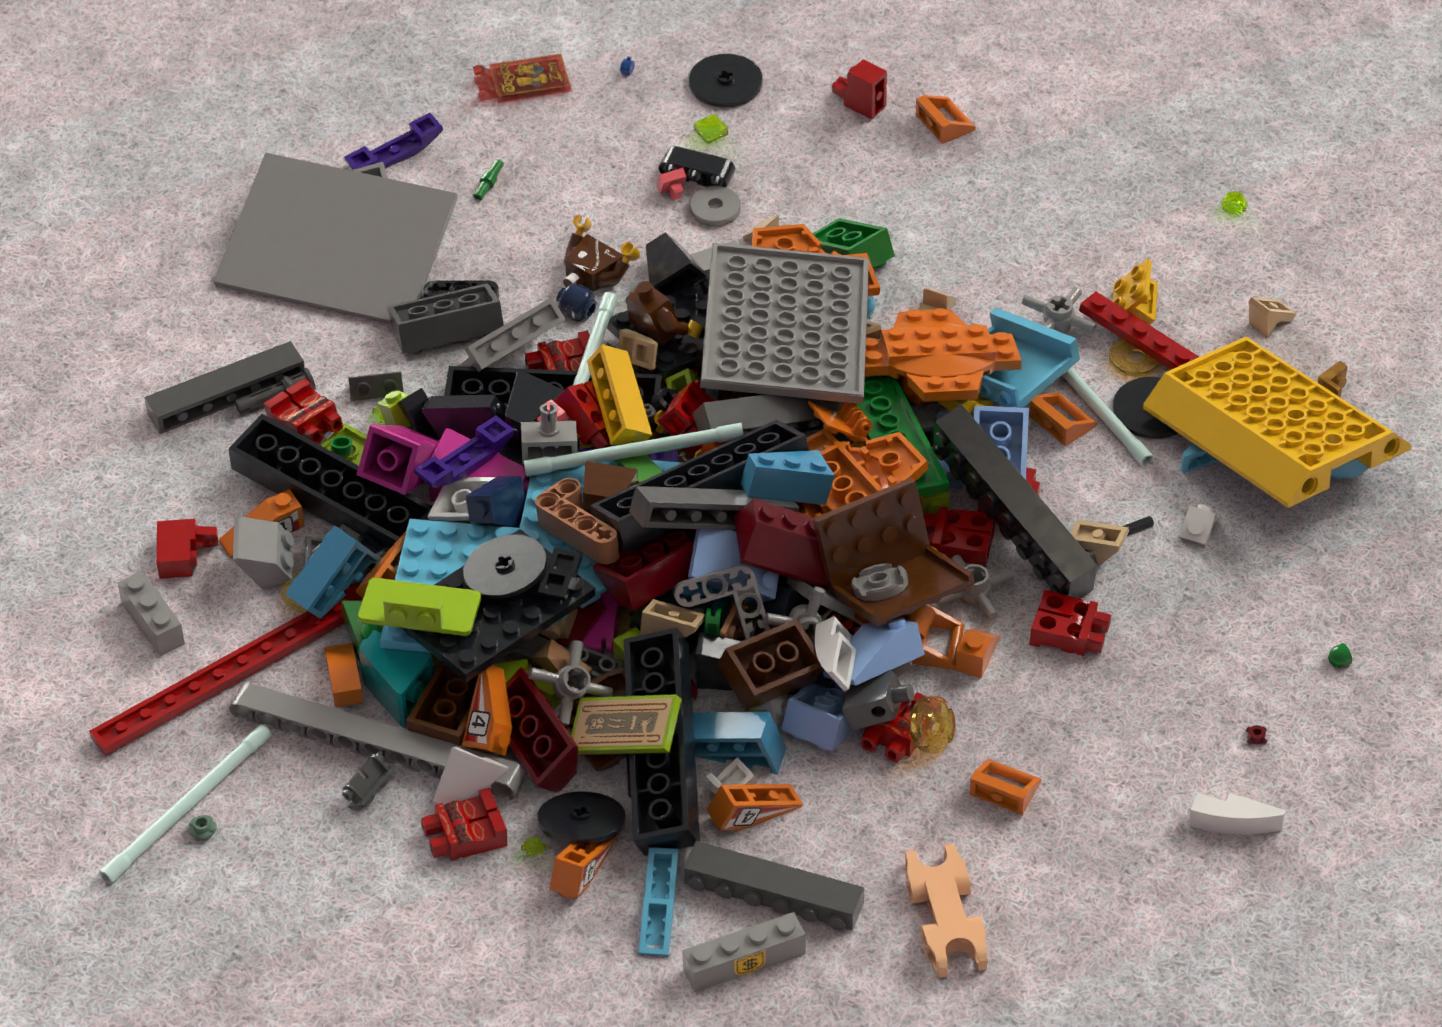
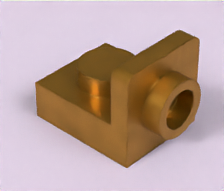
M1338 361L1318 376L1317 383L1341 397L1342 388L1347 382L1348 366Z

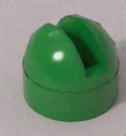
M339 436L331 440L332 452L345 459L351 455L353 447L352 440L349 437Z
M1344 643L1334 646L1329 652L1328 659L1334 667L1341 668L1352 664L1351 652Z

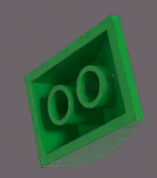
M838 218L813 233L821 242V249L825 253L831 254L833 251L840 255L867 253L873 268L885 265L887 260L895 256L888 229L884 227Z

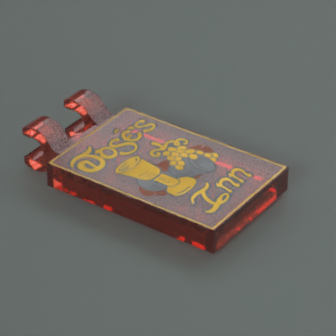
M561 54L489 64V69L482 65L473 67L475 75L473 79L479 89L478 97L480 101L497 98L498 103L571 91L570 81Z

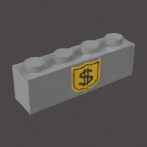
M792 912L682 950L683 971L695 993L806 954V934L795 913Z

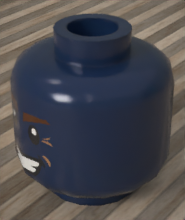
M576 283L570 284L567 288L563 287L556 298V301L559 302L558 308L561 313L575 321H581L584 318L588 319L594 313L597 306L594 293Z

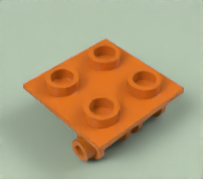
M808 401V404L814 410L813 415L824 423L823 427L833 434L843 433L855 443L860 441L866 443L869 440L867 434L871 431L872 423L856 403L842 402L840 409L836 412Z

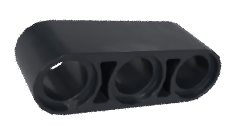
M671 146L658 167L661 174L683 168L686 174L685 182L693 181L697 182V185L705 187H727L736 170L735 165L729 159L679 146Z

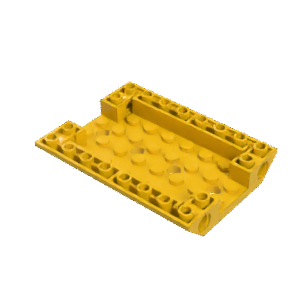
M1243 337L1165 372L1143 404V409L1287 508L1329 489L1331 470L1357 459L1371 469L1411 450L1412 447L1410 443L1248 337Z

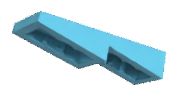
M649 848L639 955L669 956L679 865L678 849ZM647 945H657V946H662V947H661V948H649Z

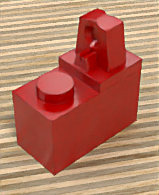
M862 59L856 66L850 68L847 78L840 76L833 82L832 92L844 100L845 107L872 120L886 107L887 70Z
M195 518L157 521L156 563L159 579L192 577L193 567H198V550L218 546L217 527L196 525Z

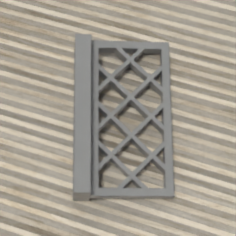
M551 297L465 348L469 358L458 366H475L479 372L566 319Z

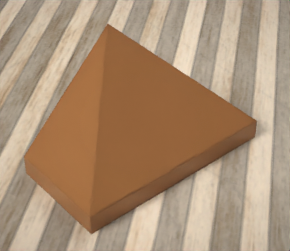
M550 639L532 657V660L546 671L557 673L560 669L568 666L570 652L553 639ZM580 660V666L584 667L590 675L593 672L592 668ZM569 676L567 681L568 685L570 687L576 688L577 685H572L570 683L571 676Z

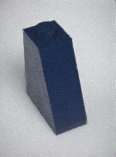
M497 476L466 495L470 523L520 528L525 505L522 476Z

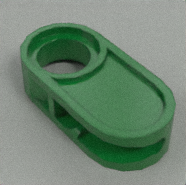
M707 608L705 633L719 636L722 629V609H718L716 616L713 617L711 608Z

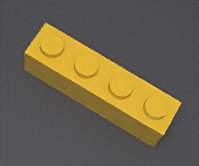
M602 344L587 360L610 444L618 446L632 441H647L652 436V432L628 351Z

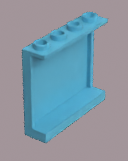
M995 308L989 313L992 324L988 329L989 334L1004 332L1013 335L1022 360L1021 370L994 371L990 375L984 372L979 396L1005 407L1023 408L1080 360L1077 339Z

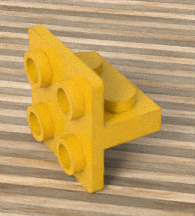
M1147 258L1142 263L1136 264L1123 278L1117 279L1113 285V302L1150 325L1156 318L1158 283L1150 279L1152 261Z

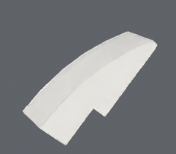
M834 616L816 624L815 650L824 670L843 691H847L850 687L857 650L850 643L851 634Z
M1197 793L1190 810L1189 826L1224 834H1265L1282 831L1286 810L1229 793L1226 801Z

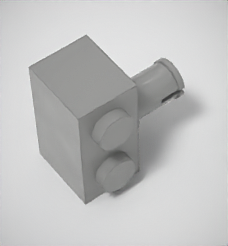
M547 403L540 406L541 422H521L522 464H524V460L577 453L576 421H557V406L550 403V412H547Z

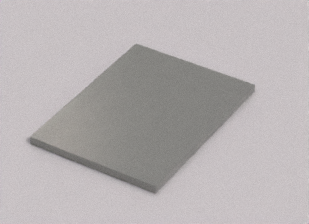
M265 152L213 282L217 286L392 324L387 306L417 300L422 295L457 202V193Z
M712 243L700 388L863 404L869 258Z

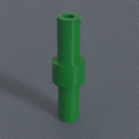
M495 159L490 169L484 172L480 178V185L473 194V198L482 201L489 188H493L498 180L497 175L504 166L502 160Z

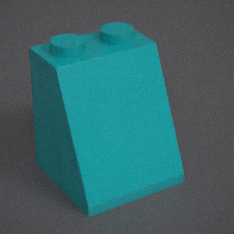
M374 630L367 639L361 642L358 649L363 684L401 727L406 728L409 715L434 674L433 658L431 654L426 652L381 648L380 639L382 633Z

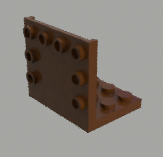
M911 478L812 519L829 593L875 626L886 625L896 617L912 614L917 608L927 604H935L941 598L950 594L961 593L966 587L975 584L973 573L930 546L916 481ZM888 563L892 564V568H897L899 565L906 570L908 585L904 591L896 596L879 601H864L856 598L853 594L852 579L860 577L859 572L865 568Z

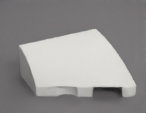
M452 747L433 802L445 805L451 801H463L477 797L480 790L492 788L491 785L501 775H505L509 767L487 757L481 758L461 748Z

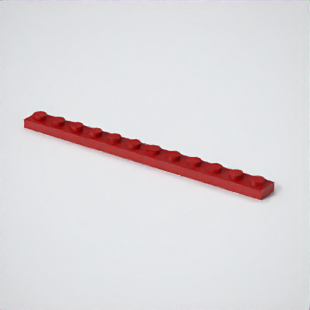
M362 581L344 590L345 596L321 619L309 611L302 613L89 730L90 738L106 756L343 625L344 620L341 615L342 601H363V598L355 592Z

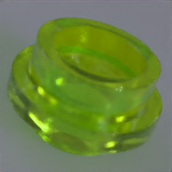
M1231 191L1222 199L1221 206L1229 214H1241L1247 209V200L1242 193Z

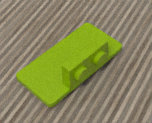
M371 578L358 613V619L362 623L468 636L471 634L481 601V593L476 590Z

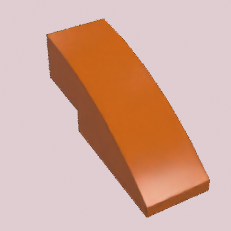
M346 643L324 647L335 708L363 703L353 644Z

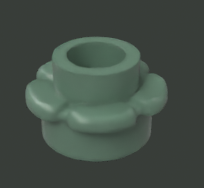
M208 815L194 817L189 822L188 832L196 840H208L217 830L216 822H213V818Z

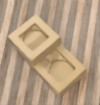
M629 329L620 330L618 349L628 351L631 364L650 370L655 369L658 343Z

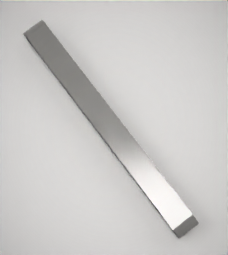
M244 683L240 687L229 706L230 713L234 717L239 715L247 718L246 720L250 722L272 725V728L287 733L292 731L298 733L300 737L313 741L316 739L325 741L324 744L340 749L345 747L351 749L350 752L363 756L379 753L384 756L387 763L394 764L395 762L402 764L403 768L417 772L425 771L430 776L440 779L452 747L461 748L481 758L487 757L509 767L508 772L505 775H501L491 785L492 788L490 789L493 795H505L510 800L515 798L526 777L525 769L516 762L251 683Z

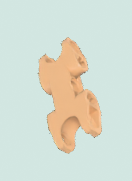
M953 843L944 845L945 862L936 867L926 866L921 863L916 851H905L906 887L911 904L926 902L929 914H933L934 923L922 925L920 930L926 956L933 965L938 978L947 977V956L953 952L961 951L972 956L978 971L987 970L988 962L985 941L986 931L981 916L968 918L965 916L960 896L971 894V885L965 861L961 858Z

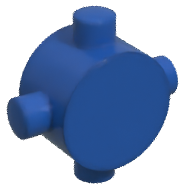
M627 56L626 59H623L620 67L621 73L631 75L635 67V62L631 60L632 57Z

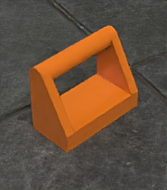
M922 95L916 98V116L942 144L976 130V126L949 97ZM945 107L957 121H948L938 109Z
M1060 392L1040 394L1030 401L1029 417L1064 446H1067L1097 426V422ZM1058 404L1077 421H1069L1053 406Z
M929 606L936 612L930 627L952 630L947 657L926 646L930 632L929 628L925 639L921 640L925 655L912 660V664L955 670L956 650L962 639L965 625L946 613Z
M987 759L971 776L969 795L1023 815L1042 779ZM989 771L1026 786L1024 788L989 776L988 773Z

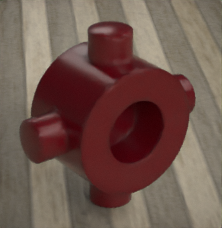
M1259 725L1248 726L1246 728V732H1248L1247 743L1249 745L1252 743H1263L1265 745L1268 742L1265 738L1267 729Z

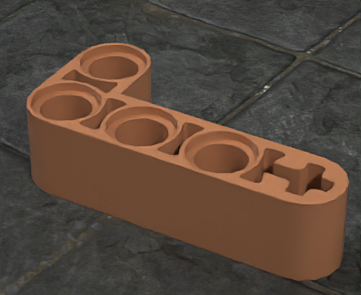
M573 478L560 480L536 497V512L538 524L541 528L598 563L612 564L619 559L620 552L616 530L583 510L581 487L578 480Z

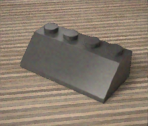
M488 283L387 306L397 344L403 354H416L421 352L422 349L430 347L442 348L447 343L456 341L468 342L473 337L486 336L504 325L500 301Z

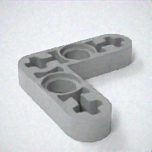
M735 565L683 580L675 586L674 597L684 607H691L733 595L746 640L754 636L749 635V632L753 631L752 622L748 621L745 623V618H754L761 614V619H756L758 627L764 628V632L770 630L769 624L764 622L766 614L755 575L746 565ZM742 570L744 574H749V578L745 579L746 584L741 585L740 582L735 581L730 583L733 588L727 590L728 586L723 576L724 574L728 573L729 579L737 577V571ZM719 578L721 580L722 588L718 593L712 594L708 592L706 584L709 579ZM701 581V589L705 597L700 598L699 592L692 594L690 601H686L684 597H679V594L683 592V587L687 586L690 590L698 588L696 582ZM747 597H753L757 601V607L751 613L744 612L741 608L742 601Z

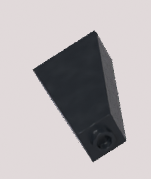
M699 632L696 650L697 689L733 691L717 663L725 648L741 641ZM799 689L794 690L788 694L795 695L799 692Z

